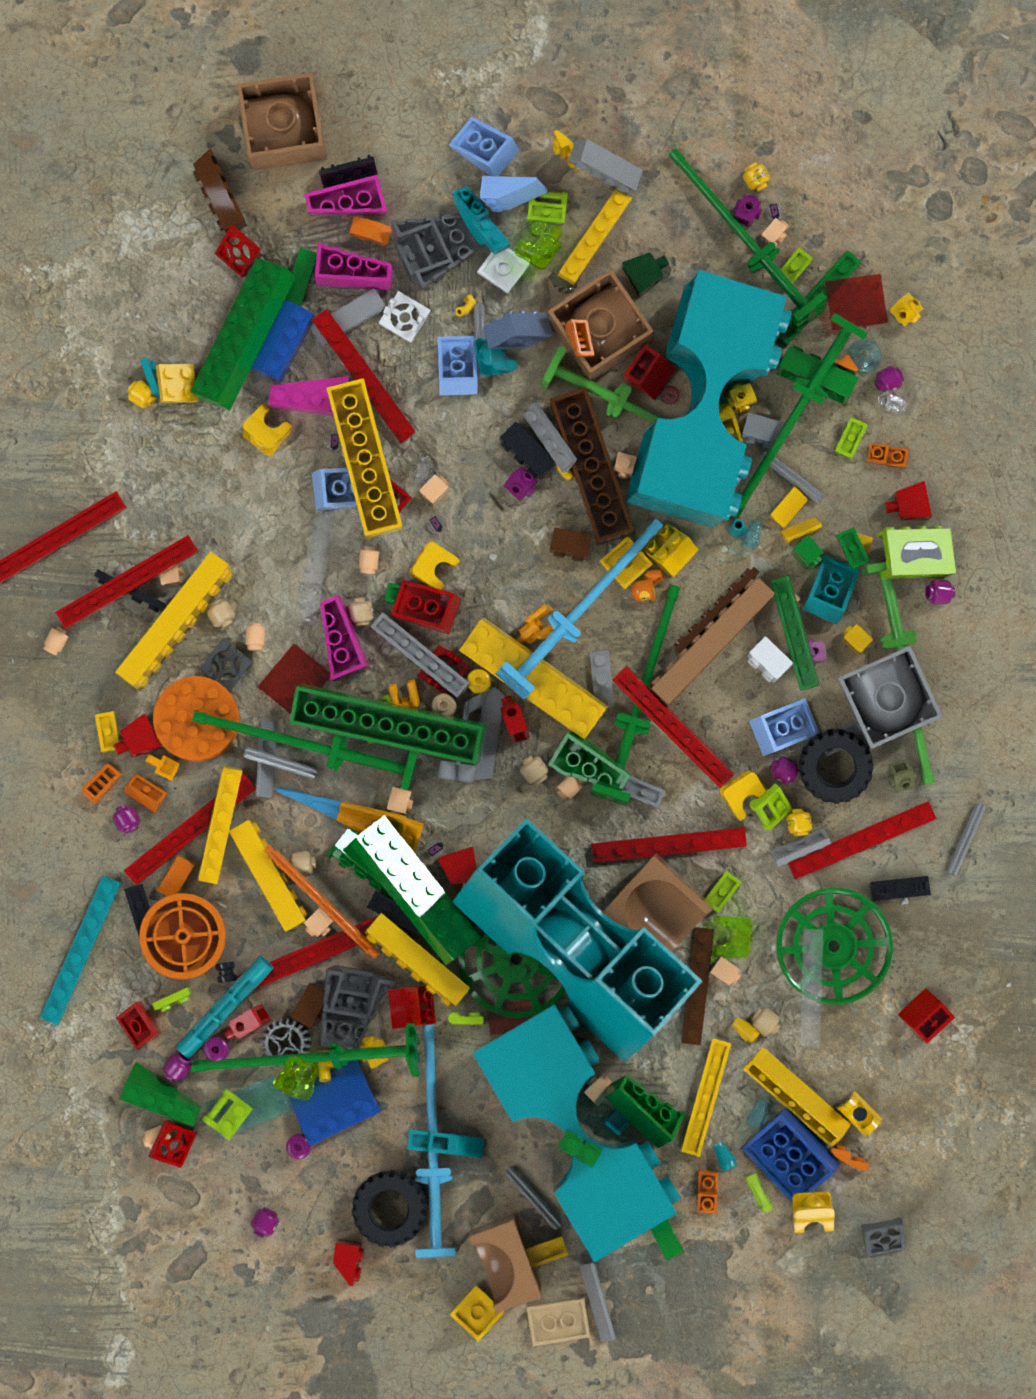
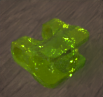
M536 219L531 221L528 228L531 236L535 237L536 240L531 242L522 239L518 240L513 246V250L518 257L528 261L532 266L545 270L561 249V242L558 239L561 237L562 231L556 226Z
M715 916L714 924L726 927L730 932V939L724 945L712 946L711 953L723 956L748 957L751 953L753 922L747 918Z
M297 1056L288 1058L283 1070L276 1076L273 1088L282 1090L283 1093L293 1098L309 1101L314 1091V1081L319 1071L318 1065L315 1062L305 1063L302 1058ZM297 1061L299 1065L297 1070L294 1071L292 1066ZM311 1065L312 1071L306 1075V1068Z

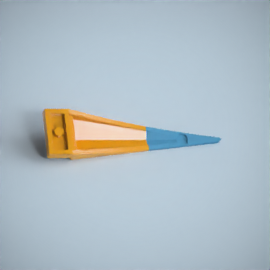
M276 788L277 792L301 802L359 833L365 831L385 815L416 855L424 823L406 818L407 816L285 788Z

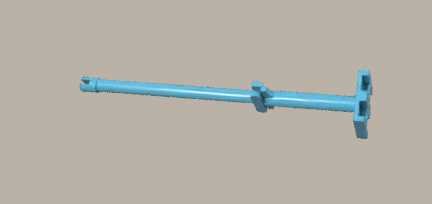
M655 519L566 618L558 611H555L547 618L553 631L517 670L506 661L497 671L496 675L522 699H525L535 688L525 678L561 638L572 643L577 641L581 633L573 624L649 540L663 527L662 523Z
M423 1025L427 1132L437 1133L434 1025ZM428 1152L429 1169H418L416 1171L418 1177H415V1181L428 1184L430 1248H417L415 1250L416 1258L456 1256L457 1247H442L440 1184L453 1180L452 1176H449L451 1169L438 1168V1153Z

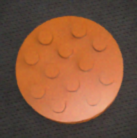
M190 676L179 679L170 684L156 702L153 714L155 733L161 744L169 752L181 759L193 762L214 759L223 754L232 745L238 732L193 722L194 711L204 712L211 716L240 723L237 703L231 693L213 679L202 676Z
M186 893L173 894L156 902L143 918L139 933L140 948L147 963L159 974L178 980L192 979L211 969L223 952L226 938L225 926L216 908L207 900Z

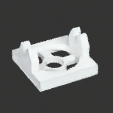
M398 291L396 296L390 299L389 305L385 307L384 315L379 324L412 343L431 310ZM400 304H409L406 310L399 311L394 308ZM414 308L419 313L417 321L412 319L411 313ZM391 313L397 316L398 324L396 327L391 322ZM402 313L410 315L408 322L403 323L400 321L399 317ZM410 324L413 326L411 330L401 331L404 325Z

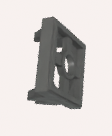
M222 639L200 667V670L231 692L253 661ZM224 651L233 652L229 658L222 659L218 656L219 653ZM237 656L241 663L239 671L234 668L233 663ZM213 660L219 664L220 670L216 675L212 669ZM230 661L232 668L229 671H223L221 668L222 662ZM225 673L235 675L234 678L229 680L221 679Z
M898 1217L893 1220L861 1225L867 1256L905 1249L902 1218ZM894 1228L897 1233L890 1234L887 1232V1229ZM881 1231V1234L877 1237L870 1238L873 1232ZM882 1237H890L887 1241H880Z

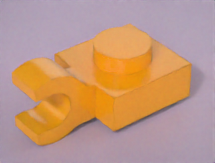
M148 754L145 760L157 767L155 773L173 781L181 765L164 755L159 760Z

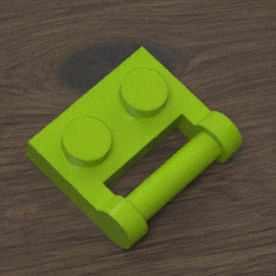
M547 191V193L537 197L561 200V204L535 202V198L529 201L527 221L565 225L568 191H562V193Z
M777 784L771 786L761 797L750 802L751 809L757 813L762 822L761 825L766 831L774 828L793 810ZM765 805H767L772 814L770 818L767 817L763 810Z
M453 1012L448 1016V1021L451 1024L483 1025L484 1016H480V1012H468V1016H461L458 1012Z
M225 1088L222 1091L223 1095L210 1112L203 1116L202 1120L226 1139L230 1140L254 1108ZM228 1099H231L233 1104L218 1123L213 1119Z
M749 1172L745 1174L744 1177L761 1211L766 1213L774 1209L766 1192L764 1193L761 1187L762 1184L757 1173L752 1174Z

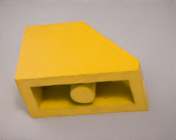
M728 402L719 405V414L724 427L735 439L743 443L734 411Z

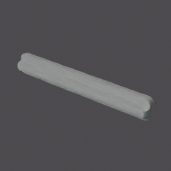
M475 304L476 340L478 338H485L483 330L485 314L484 304ZM477 362V378H486L487 376L480 374Z
M766 450L761 454L760 460L764 458L767 453ZM776 457L774 458L769 467L816 503L823 499V493Z
M249 747L244 750V758L311 779L316 776V768Z
M980 803L975 804L947 868V872L951 875H957L986 809Z
M514 1167L508 1168L505 1171V1175L554 1230L560 1228L563 1223Z

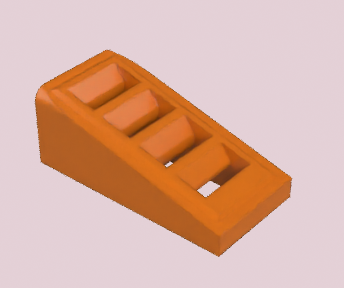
M569 320L565 324V329L576 356L593 357L594 350L587 320Z
M107 762L81 789V792L96 805L119 780L122 774ZM108 771L114 777L111 779L105 772ZM101 776L108 782L107 785L100 779ZM97 782L103 789L100 790L94 784ZM89 790H94L97 795L94 796Z

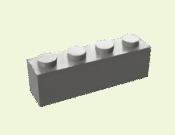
M588 139L575 140L569 159L570 163L576 165V169L589 172L591 177L604 180V184L615 186L622 193L637 190L643 170Z

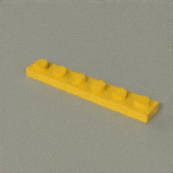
M615 189L559 271V277L575 285L632 200L630 196Z
M712 1038L681 1152L700 1157L731 1043Z

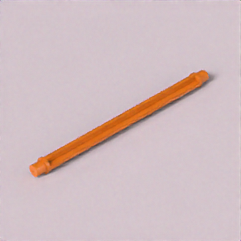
M270 844L264 849L269 855L268 857L367 955L369 954L375 959L380 954L375 948L376 946L368 941L277 849H274Z

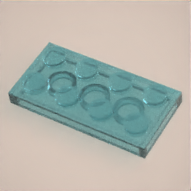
M279 1074L233 1092L254 1108L236 1133L293 1111ZM220 1097L206 1102L209 1112ZM228 1099L213 1119L218 1123L233 1104L231 1099ZM217 1132L219 1139L224 1138L223 1135Z

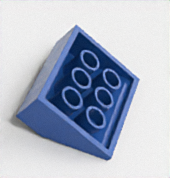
M284 300L251 370L281 384L313 324L314 313Z
M358 1060L349 1061L347 1066H342L341 1069L331 1070V1081L320 1082L318 1076L287 1091L309 1146L382 1111Z
M786 1107L741 1148L791 1202L792 1196L796 1193L814 1191L833 1175L841 1164L811 1130Z

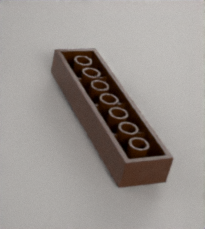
M584 387L551 398L550 405L559 433L577 458L571 469L597 546L634 534V529L587 388Z

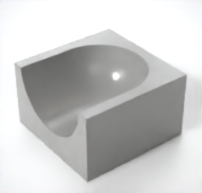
M911 646L836 679L868 749L875 748L943 717Z

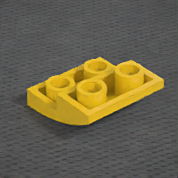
M553 131L552 148L556 155L559 154L561 159L566 158L569 167L574 168L576 173L582 171L576 169V165L569 162L574 146L572 141L560 131Z

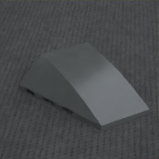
M460 214L444 215L437 218L425 217V219L416 220L412 218L406 219V221L391 220L390 222L396 251L410 280L421 289L481 248V245L474 238Z
M340 965L327 968L320 1044L329 1047V1044L333 1042L344 1049H357L358 1044H360L369 1029L367 1026L376 1017L378 1007L381 1002L384 1003L387 998L386 993L390 987H393L395 981L368 970Z

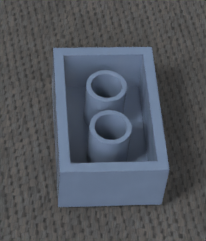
M509 311L504 313L502 318L490 320V324L483 327L489 349H526L553 335L547 314L538 313V311L526 313V311L519 313Z

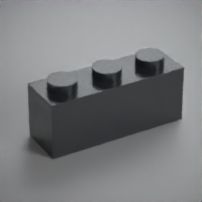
M516 421L500 436L501 447L506 452L511 451L515 455L513 457L519 465L524 464L528 468L527 472L531 473L534 478L537 477L541 480L556 465L551 455Z

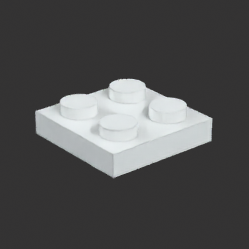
M508 248L495 255L491 252L477 271V274L508 295L530 266V263Z

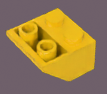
M666 523L641 551L664 572L674 578L699 549L687 535Z

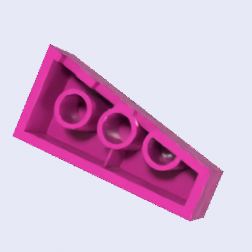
M378 175L304 194L310 216L388 215Z
M318 242L315 269L317 286L392 290V264L370 257H362L357 253L345 252L337 247H328Z
M349 376L271 385L269 406L271 409L334 416L327 387L351 381Z
M336 595L320 602L331 681L336 682L369 668L370 665L353 623L349 619L343 598Z

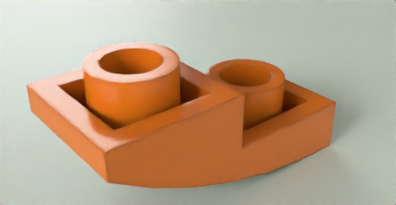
M354 216L348 234L364 241L368 239L385 247L392 229L382 223Z
M870 443L867 462L907 469L909 449Z
M177 855L157 887V891L166 896L177 894L194 867V863Z
M835 1144V1148L830 1147L829 1151L841 1161L855 1168L868 1171L869 1163L864 1162L865 1158L853 1156V1159H850L851 1151L846 1150L847 1146Z
M698 1170L697 1212L717 1213L718 1171Z

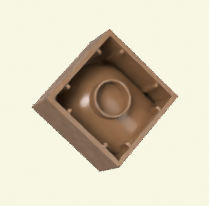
M312 72L237 84L247 154L253 171L327 159L317 90Z
M611 269L547 311L551 328L584 376L591 381L596 380L641 350L645 344L649 345L653 341V329ZM569 320H587L594 350L593 357L576 356L565 329V324Z
M656 853L602 913L617 924L629 929L645 927L668 950L673 952L693 928L713 909V905Z
M515 1213L471 1229L468 1238L471 1245L475 1244L493 1293V1307L496 1314L541 1297L542 1287L535 1268H531L525 1251L527 1246Z

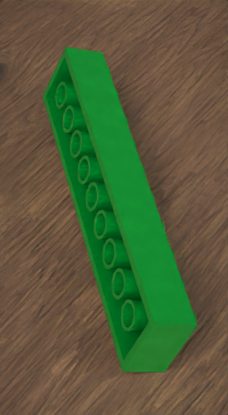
M306 684L296 686L289 724L474 765L480 762L487 727L485 723Z

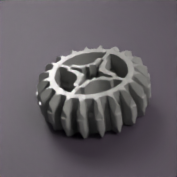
M290 1017L286 1018V1023L283 1022V1018H279L278 1025L275 1020L271 1021L273 1028L266 1025L265 1028L269 1032L261 1033L266 1039L259 1040L260 1043H265V1046L259 1049H266L267 1052L262 1056H275L270 1048V1040L278 1045L277 1055H284L287 1050L296 1051L298 1054L309 1053L305 1051V1048L312 1047V1045L306 1044V1041H310L311 1037L305 1038L304 1036L309 1030L307 1029L302 1032L301 1029L304 1027V1024L301 1023L297 1027L298 1021L295 1019L290 1024ZM279 1028H289L284 1037L273 1035ZM294 1031L300 1037L301 1047L292 1040ZM288 1038L290 1046L293 1047H285L283 1049L281 1042L278 1040L284 1041ZM287 1064L288 1069L291 1070L292 1064ZM281 1065L280 1069L284 1070L285 1065Z

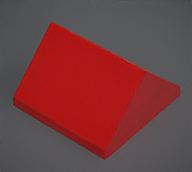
M142 1001L135 1002L116 1017L136 1050L162 1034Z

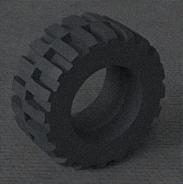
M838 728L819 732L807 741L808 743L803 747L799 758V772L805 788L815 798H819L826 803H847L851 799L859 797L863 790L867 789L868 783L873 776V761L867 745L860 737L850 731ZM832 748H840L847 751L854 760L853 774L847 781L840 784H832L825 781L818 772L820 756Z
M396 1170L380 1171L368 1177L356 1191L352 1202V1216L354 1217L355 1226L360 1231L359 1233L368 1239L367 1241L376 1243L381 1247H396L412 1240L421 1230L426 1220L428 1208L426 1195H424L421 1185L406 1173L397 1172ZM385 1190H394L401 1193L408 1204L407 1217L401 1224L394 1227H385L379 1224L372 1215L371 1206L374 1198Z

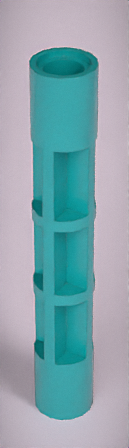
M258 956L224 995L176 1045L178 1051L190 1059L274 969L271 963L264 957Z

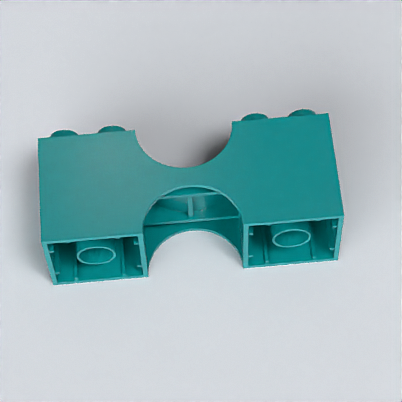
M698 270L684 285L664 358L676 363L688 377L692 391L691 404L685 416L676 419L657 418L644 430L625 503L709 528H713L722 521L727 522L730 516L735 517L737 515L742 495L734 492L735 486L738 485L740 479L745 480L747 478L752 458L744 455L747 444L735 439L724 427L719 414V398L725 385L737 382L752 383L761 375L767 376L770 369H776L782 348L775 346L774 342L777 340L780 332H786L792 311L784 309L786 296Z
M526 818L474 872L452 902L507 954L523 953L547 967L563 985L568 995L569 1008L573 1015L625 1063L655 1036L699 986L702 980L645 927L629 929L617 924L603 914L592 902L584 888L583 875L585 872Z
M553 1004L477 1049L472 1054L512 1122L528 1117L543 1118L559 1126L564 1133L569 1129L583 1137L581 1143L584 1144L588 1140L602 1149L593 1168L579 1161L575 1153L572 1156L568 1172L554 1186L553 1192L595 1263L677 1214L673 1204L681 1200V1197L668 1175L660 1180L657 1179L652 1169L661 1165L648 1141L640 1146L637 1145L635 1139L618 1144L604 1143L590 1136L581 1126L576 1114L577 1097L583 1084L595 1074L592 1065L599 1062L600 1059L588 1039L578 1044L571 1031L580 1025L569 1006L567 1005L558 1010L556 1005Z

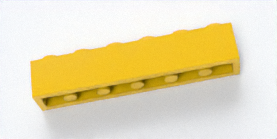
M222 765L198 874L199 881L213 884L218 883L242 775V769Z
M247 820L231 829L229 833L284 931L289 932L303 924L307 920L305 917L308 914L303 905L299 907L296 902L299 898L294 889L290 890L286 883L289 880L285 873H280L277 865L264 851L269 844L265 838H260L258 833L261 830L257 823Z
M382 913L376 917L364 932L367 935L366 939L374 945L377 943L381 946V951L386 956H393L397 960L395 963L404 970L407 968L412 972L410 974L411 977L418 982L422 981L427 985L425 988L433 995L435 993L441 997L440 1001L447 1007L450 1005L455 1007L469 991V986Z
M763 1046L743 1068L746 1073L831 1148L842 1139L851 1126L847 1120Z

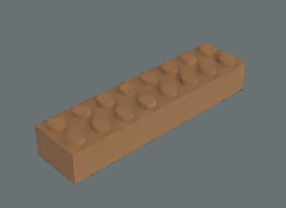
M759 578L756 581L752 579L744 587V593L742 595L738 593L731 600V607L729 609L725 607L716 617L718 620L716 622L711 621L704 628L705 633L703 636L697 635L690 644L692 647L689 650L685 648L678 655V661L675 664L671 662L664 671L665 675L662 678L658 676L651 683V690L667 706L691 684L772 600L775 593Z

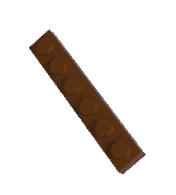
M755 567L751 570L747 568L740 577L742 579L738 584L734 582L727 589L729 593L725 597L721 595L714 602L716 606L711 611L708 609L701 616L703 620L698 625L694 623L688 629L689 634L685 638L680 637L674 644L676 646L674 652L679 655L685 648L687 649L695 637L701 635L705 630L704 628L711 621H714L725 607L730 605L731 600L738 593H741L752 579L754 580L758 576L759 571Z
M695 927L690 970L702 982L686 999L681 1043L701 1045L715 929Z

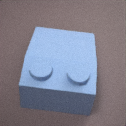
M474 117L468 120L449 144L452 149L490 176H499L519 152L512 137Z
M482 176L480 199L492 211L502 212V210H510L547 193V188L537 177Z
M475 336L437 337L439 395L477 394L478 379L474 348Z
M347 468L319 469L312 473L316 510L357 507Z
M806 698L749 720L763 756L819 733Z

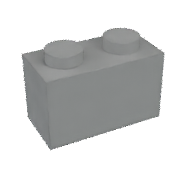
M748 412L741 436L747 443L755 444V442L763 444V447L769 449L783 427L784 422Z

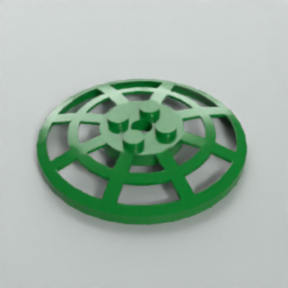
M825 888L803 896L789 908L778 928L776 953L782 973L799 993L816 1002L841 1005L862 999L882 982L891 964L893 939L887 919L871 900L852 890ZM833 894L850 896L864 904L857 912L846 907L834 906ZM825 895L826 906L812 911L806 917L796 910L809 899ZM869 909L879 919L885 933V938H873L870 927L863 919V916ZM834 911L845 913L852 918L846 925L835 923ZM826 912L827 924L817 928L810 922L815 916ZM792 916L800 923L794 934L793 946L782 947L783 932L787 921ZM858 922L866 933L867 939L856 940L855 935L851 931ZM805 927L813 936L810 944L799 945L800 935ZM832 940L837 941L839 944V949L836 952H832L828 948V944ZM886 946L884 964L878 976H875L868 970L873 959L874 947ZM868 947L867 958L862 965L854 957L857 948ZM811 952L816 961L809 970L802 962L800 953ZM783 954H794L797 965L805 974L799 983L788 972L783 960ZM850 965L858 971L853 976L841 980V968ZM821 967L832 969L833 981L823 980L815 976V974ZM862 975L871 982L861 992L843 998L842 986L853 983ZM810 980L823 986L834 987L835 999L819 997L804 988Z
M474 922L471 923L475 929L477 925ZM486 933L481 941L477 940L472 945L478 948L476 953L478 972L467 976L464 961L465 951L459 955L460 973L463 982L470 987L468 992L481 1006L495 1014L514 1018L529 1017L552 1006L565 992L562 985L554 997L540 1006L536 995L548 986L552 978L558 980L557 977L547 967L540 965L539 961L526 954L512 953L509 955L499 945L495 947L486 943L490 938ZM483 950L494 954V965L485 969L482 967ZM513 954H520L522 956L521 964L514 965L511 962ZM497 972L504 979L501 989L499 990L492 985L486 976ZM536 972L546 975L547 977L543 983L536 989H533L529 979ZM481 979L490 991L498 995L494 1006L484 1001L470 983ZM511 982H522L526 990L524 994H509L507 992ZM529 998L533 1007L532 1010L521 1012L501 1009L505 999L524 1000Z

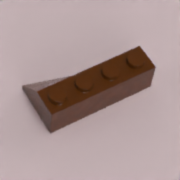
M210 149L193 164L195 170L192 172L197 182L201 180L203 187L200 189L204 197H209L211 201L208 205L212 214H217L219 218L216 222L220 231L225 230L226 233L232 225L240 230L246 227L247 224Z

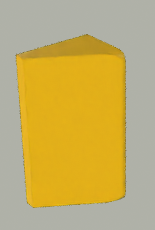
M794 486L769 517L784 529L808 499Z
M813 517L782 530L781 535L785 544H789L820 531L822 524L817 518Z

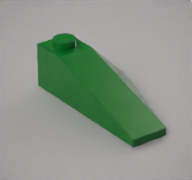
M572 731L565 735L548 764L564 776H573L585 782L597 783L619 791L623 790L631 777L630 773L591 741L582 739Z

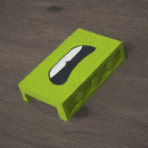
M910 526L895 530V527L883 528L882 532L877 533V538H883L887 570L881 571L882 579L938 578L956 574L950 528L943 529L942 526H933L931 529H927L926 526H919L911 529Z

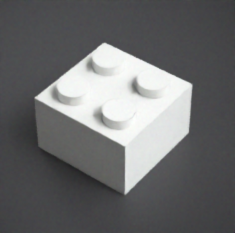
M766 636L747 656L749 659L747 662L754 669L758 668L762 671L761 676L769 683L771 681L775 683L793 664Z

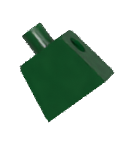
M649 252L622 262L621 268L640 298L663 279L664 275L661 269L667 267L669 262L665 255L655 260Z

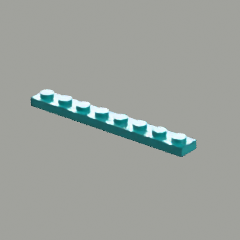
M104 875L102 876L42 1011L41 1019L59 1025L122 883Z

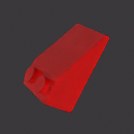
M402 580L391 616L450 635L461 598L455 593Z

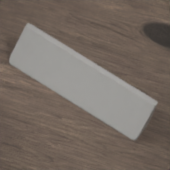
M375 288L331 315L343 332L346 333L384 310L386 305ZM315 325L311 326V330L321 346L327 345V341Z
M261 720L260 728L277 732V723ZM259 738L258 751L275 756L276 742ZM260 762L257 763L256 797L272 798L273 766Z
M593 1261L580 1265V1270L600 1339L602 1341H613L616 1335L595 1263Z

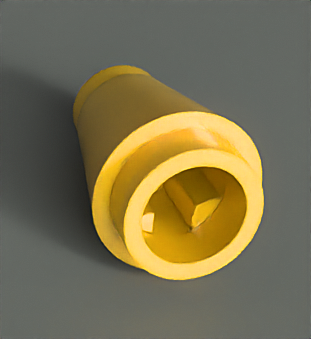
M739 1017L732 1024L734 1030L746 1043L753 1044L760 1035L757 1028Z

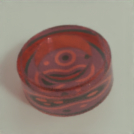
M665 386L661 390L660 399L665 405H674L679 399V391L674 386Z

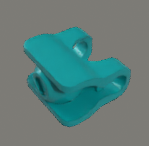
M486 338L474 340V348L481 375L508 374L518 369L517 361L507 358L504 349H489Z

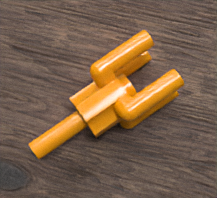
M544 603L525 618L526 624L519 629L520 636L515 640L521 644L526 641L530 645L537 639H546L553 631V628L550 624L545 627L540 619L553 610L551 605Z
M415 679L408 680L407 682L409 697L399 698L397 684H389L388 691L392 704L418 708L420 700Z

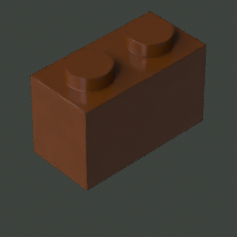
M554 527L550 553H553L554 557L564 558V556H569L574 561L583 562V559L587 560L592 535Z
M310 982L290 1017L309 1028H312L313 1025L317 1026L322 1018L319 1014L323 1009L325 990Z

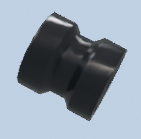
M234 961L215 964L219 974L217 977L218 983L237 980V976L234 973Z

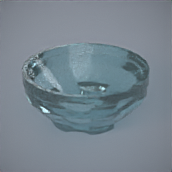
M857 340L851 344L847 351V355L850 356L857 366L858 373H870L880 364L881 351L872 340ZM862 349L870 351L871 356L868 359H863L860 356Z

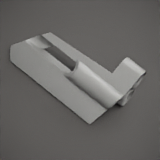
M496 687L465 702L462 719L468 720L469 713L481 707L479 722L487 724L480 762L474 765L456 760L447 761L440 759L439 779L474 784V780L492 779L502 716L500 708L503 707L501 699L505 696Z

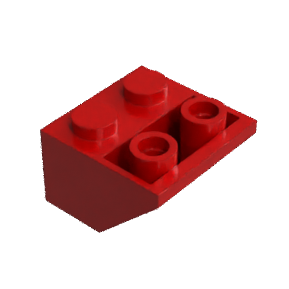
M645 344L625 372L623 380L655 401L676 369L661 354Z
M426 986L388 990L392 1029L406 1028V1024L414 1023L415 1026L436 1024L433 994L425 988Z
M926 988L897 1014L925 1044H928L955 1018L947 1007Z
M339 1239L335 1244L333 1264L347 1284L354 1286L360 1280L362 1268H359L358 1265L363 1260L365 1248H361L362 1243Z

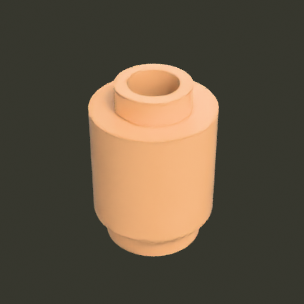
M365 546L364 550H360V573L375 575V571L378 570L379 552L376 551L375 547Z
M250 623V626L246 627L245 645L249 651H263V646H265V627H261V623Z
M58 626L56 629L51 628L43 643L45 645L43 649L57 656L58 652L61 653L69 638L66 635L67 631Z
M566 776L557 786L559 790L557 794L564 800L567 798L571 800L581 790L585 781L573 776Z
M162 1125L144 1131L145 1136H142L145 1147L152 1149ZM169 1132L165 1139H171L172 1133Z

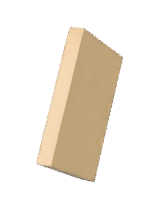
M584 1297L526 1306L533 1347L591 1337Z

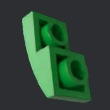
M668 1219L650 1229L667 1261L684 1253L679 1238L674 1233Z

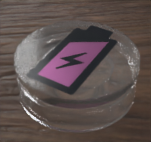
M773 202L766 207L765 217L768 221L773 222L775 218L780 221L783 218L784 208L781 204Z
M336 432L330 433L325 440L327 449L331 452L341 451L342 446L339 434Z
M440 515L431 516L427 521L429 532L434 535L443 533L446 529L445 519Z
M439 839L429 841L426 846L427 854L434 859L443 856L446 850L444 843Z

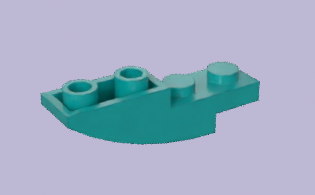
M465 186L452 192L456 207L477 242L481 246L486 245L494 255L508 249L510 242L489 219V211L470 188Z
M408 1130L406 1150L482 1158L484 1139Z

